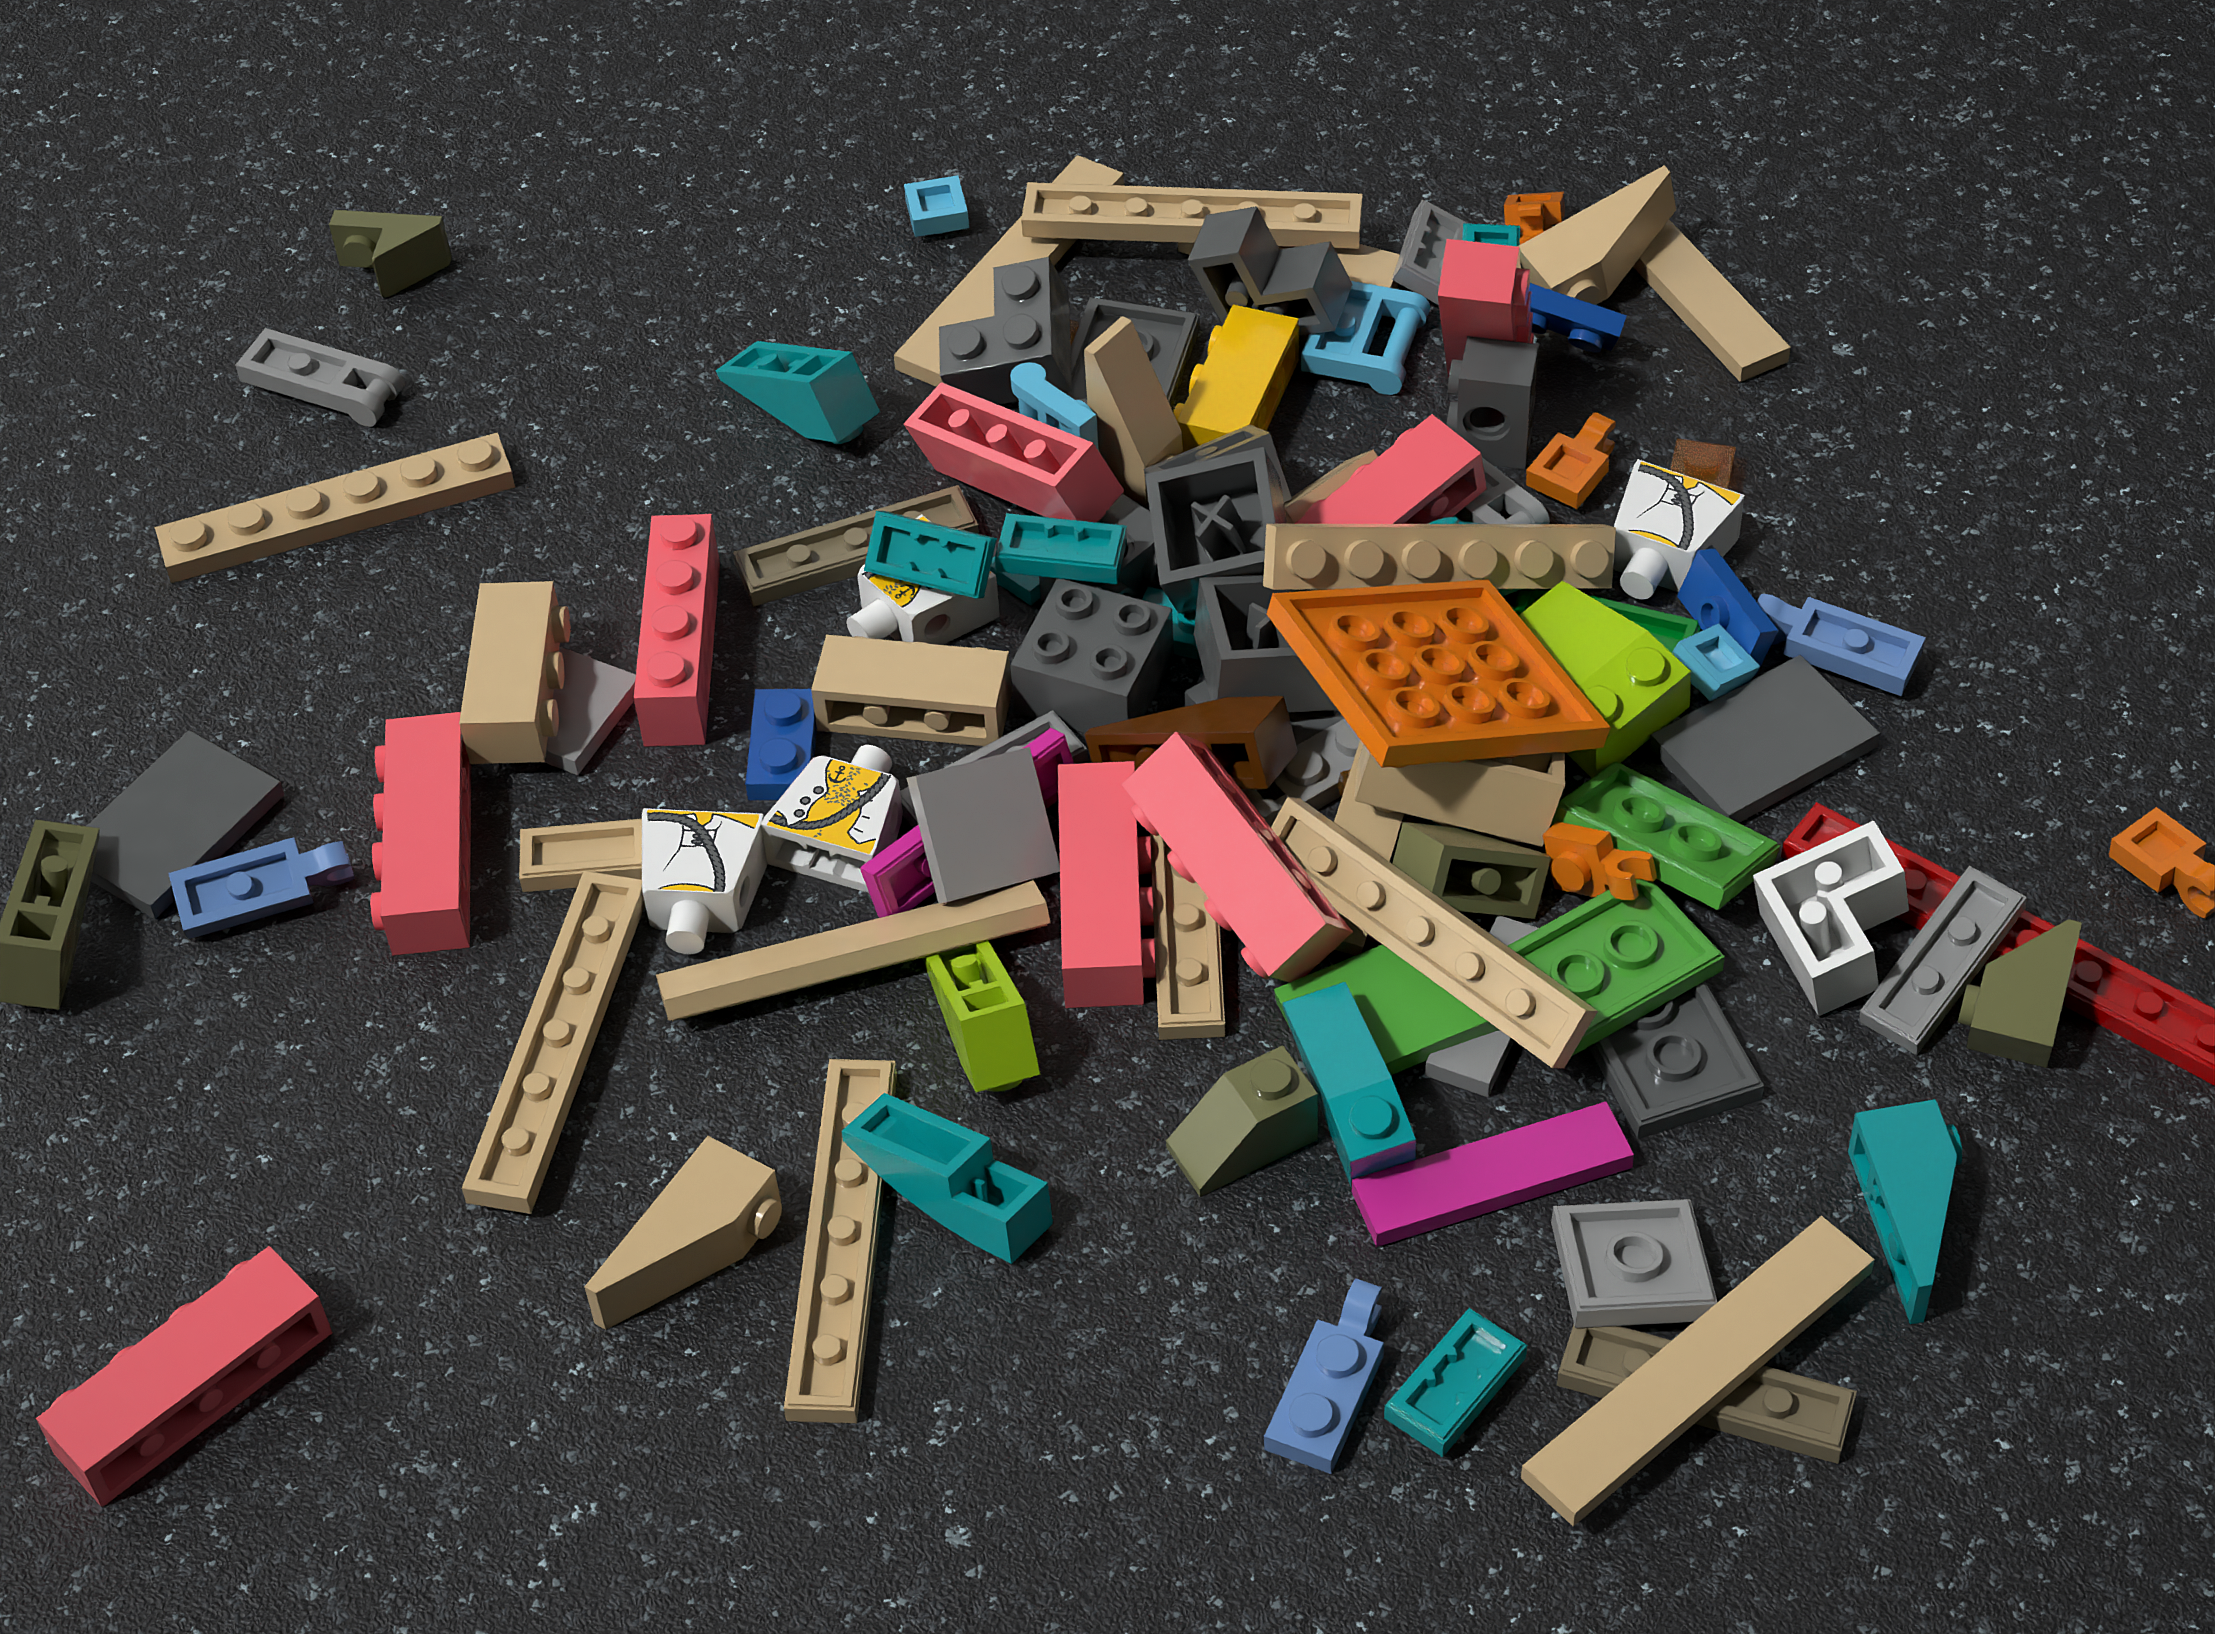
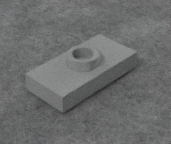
M1422 199L1413 213L1392 280L1439 305L1438 290L1446 239L1462 240L1463 223L1467 222Z

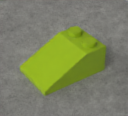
M1562 580L1518 615L1611 727L1603 748L1576 750L1566 753L1591 778L1613 762L1621 763L1646 743L1652 733L1668 725L1690 707L1691 671L1648 630Z

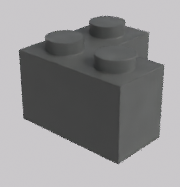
M1257 206L1206 215L1187 260L1222 325L1234 304L1299 318V336L1335 331L1353 285L1331 241L1279 249Z
M1049 257L993 267L994 316L939 327L940 377L947 385L997 405L1018 401V398L1012 392L1011 372L1017 365L1031 362L1037 363L1045 369L1047 382L1062 392L1072 391L1069 293Z

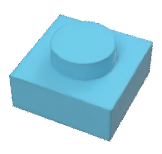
M958 175L904 184L906 204L915 237L969 228L968 210Z
M1720 624L1679 641L1672 652L1691 671V684L1699 689L1709 701L1750 682L1760 668L1758 663Z

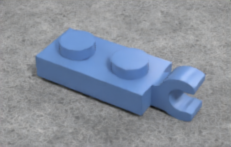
M1761 594L1757 600L1759 606L1778 629L1771 645L1786 641L1783 655L1791 658L1801 655L1811 665L1902 696L1922 655L1926 637L1808 597L1802 609L1789 605L1773 595Z
M294 837L168 873L182 928L188 939L312 904L314 902L309 888L311 885L334 886L355 879L343 841L325 844L300 854Z
M1355 1278L1346 1296L1338 1326L1317 1319L1266 1430L1264 1450L1332 1474L1384 1357V1342L1370 1338L1382 1311V1306L1376 1304L1381 1295L1382 1287Z

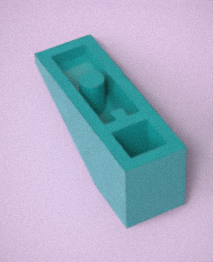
M756 341L715 370L720 381L805 438L829 441L833 444L848 442L860 435L864 429L863 424L880 412L853 353L849 351Z
M1346 982L1283 1002L1282 1008L1311 1084L1318 1093L1320 1108L1350 1187L1352 1188V1179L1414 1161L1416 1157V1138L1393 1079Z
M1936 1099L1855 1113L1848 1148L1849 1157L1910 1325L1922 1323L1925 1319L1934 1281L1956 1165L1962 1163V1146L1958 1131L1953 1124L1945 1125Z

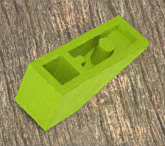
M985 941L922 957L961 1066L975 1092L1009 1090L1018 1086L1023 1079L1040 1075L1025 1002L990 942Z

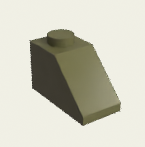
M1403 822L1392 864L1457 911L1535 919L1551 857L1542 852L1458 828Z
M2070 919L2064 921L1986 964L1981 987L1967 984L1958 1019L1959 1024L1971 1026L1967 1049L2047 1068L2082 922Z
M1282 1045L1225 1072L1166 1140V1148L1199 1197H1202L1317 1141L1318 1093Z

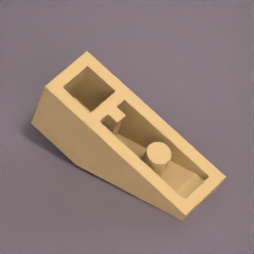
M1662 166L1517 246L1520 249L1522 269H1530V283L1594 305L1609 298L1676 211L1670 171L1665 166Z
M1122 316L1084 349L1087 404L1097 417L1098 450L1124 489L1122 494L1147 508L1149 502L1143 469L1183 453L1182 431L1133 322Z
M707 1136L585 1285L594 1323L607 1330L742 1259L758 1238L764 1239L771 1234L780 1219L782 1204L775 1170Z

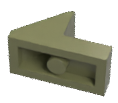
M334 210L329 223L339 265L374 268L382 298L390 297L449 266L452 259L442 216Z

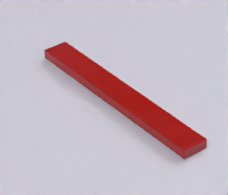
M1816 802L1783 842L1781 857L1788 860L1862 825ZM1885 838L1905 872L1909 911L1896 916V918L1921 930L1960 879V876ZM2024 910L1985 965L2054 928L2055 925ZM2078 938L2063 1006L2215 1086V1009Z

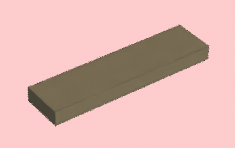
M959 485L734 551L733 554L736 568L754 607L857 576L860 568L866 561L876 511H886L911 518H917L922 514L932 523L979 534L978 524Z
M1573 1325L1558 1372L1557 1386L1604 1398L1672 1340L1621 1326L1575 1328ZM1763 1365L1695 1424L1838 1464L1857 1391Z

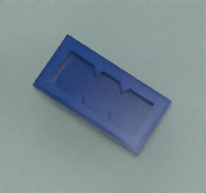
M1715 548L1698 550L1677 597L1691 616L1698 620L1702 630L1720 624L1761 667L1778 629Z

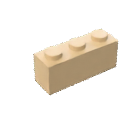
M553 581L480 583L459 721L470 764L545 762L548 737L557 736L559 716L557 702L553 699L554 689H563L564 660L562 653L559 652L560 643L569 642L570 615L567 606L558 605Z
M826 634L811 689L817 731L986 746L1001 738L1004 731L1012 696L1009 651Z
M1363 745L1357 763L1355 802L1368 804L1382 812H1401L1430 819L1444 827H1463L1492 834L1506 842H1525L1542 847L1544 844L1542 835L1551 825L1565 787V753L1553 752L1520 755L1514 758L1497 757L1464 760L1459 763L1441 762L1408 765L1403 768H1381L1366 746Z

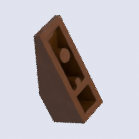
M1284 696L1225 697L1089 728L1084 734L1092 763L1134 761L1136 771L1175 732H1179L1205 743L1240 789H1268L1298 753Z

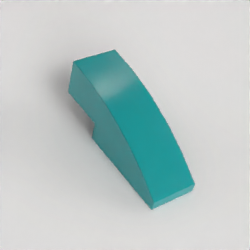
M883 1093L841 1131L843 1142L904 1198L952 1232L1010 1264L1053 1224L1048 1182L993 1159L991 1138L886 1093Z

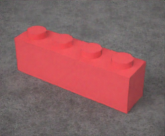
M1446 239L1438 290V303L1448 378L1452 359L1463 360L1467 336L1534 344V333L1531 332L1533 312H1530L1532 291H1529L1530 269L1521 268L1519 247Z
M942 382L904 423V426L936 471L1044 517L1097 523L1124 492L1121 484L1093 442Z
M1431 414L1415 428L1403 432L1397 438L1394 445L1370 464H1364L1359 467L1345 484L1326 499L1315 502L1305 515L1294 524H1428L1438 519L1453 517L1487 490L1481 452Z
M712 514L651 516L634 689V702L644 747L705 745L720 571V559Z
M461 712L386 719L385 745L375 747L376 773L379 783H384V793L374 794L373 807L377 830L379 832L383 831L382 842L373 843L372 845L373 869L376 880L381 881V892L371 893L370 905L373 927L375 931L385 930L392 956L470 948L471 764L459 725Z
M1175 732L1121 784L1136 803L1131 808L1134 817L1151 834L1155 836L1161 835L1172 850L1167 855L1171 865L1187 881L1191 883L1197 882L1208 897L1204 902L1207 912L1221 927L1228 931L1234 930L1245 945L1241 950L1242 957L1262 978L1268 980L1272 977L1286 982L1300 979L1308 975L1353 933L1205 743Z
M1134 761L1058 765L1061 945L1065 1008L1144 1005L1143 978H1156L1154 938L1142 939L1141 926H1154L1152 887H1140L1139 875L1152 874L1150 836H1138L1137 825L1141 824L1131 811V808L1136 803L1121 785L1135 772Z
M268 1246L252 1259L243 1261L233 1267L225 1279L194 1302L179 1307L172 1313L167 1322L137 1344L122 1349L106 1367L79 1387L61 1394L52 1403L51 1407L39 1415L36 1420L54 1455L95 1501L103 1507L331 1335L332 1330L319 1296Z

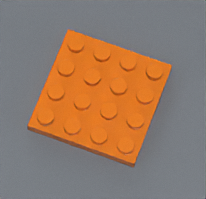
M1488 579L1272 593L1266 613L1381 768H1403L1408 765L1441 762L1459 763L1464 760L1497 757L1514 758L1520 755L1553 752L1569 753L1576 750L1603 748L1611 728Z

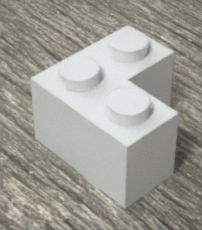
M1871 821L1753 875L1760 915L1818 1016L1865 996L1878 988L1874 950L1863 931L1909 911L1904 869L1875 821Z

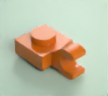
M1564 192L1508 195L1504 204L1505 225L1520 226V245L1552 228V225L1561 223L1565 216Z
M1595 412L1587 419L1574 439L1558 432L1527 468L1526 486L1578 509L1608 473L1609 455L1615 447V442L1608 439L1607 436L1615 428L1616 421Z
M2155 807L2112 838L2109 857L2157 893L2172 883L2177 888L2184 904L2194 914L2207 918L2215 912V865L2203 860L2206 842L2162 810Z
M1556 821L1542 835L1546 854L1551 857L1549 867L1554 889L1590 897H1596L1610 890L1611 895L1617 899L1635 900L1639 896L1635 879L1653 882L1657 878L1653 855L1645 851L1614 849L1611 833L1608 831Z

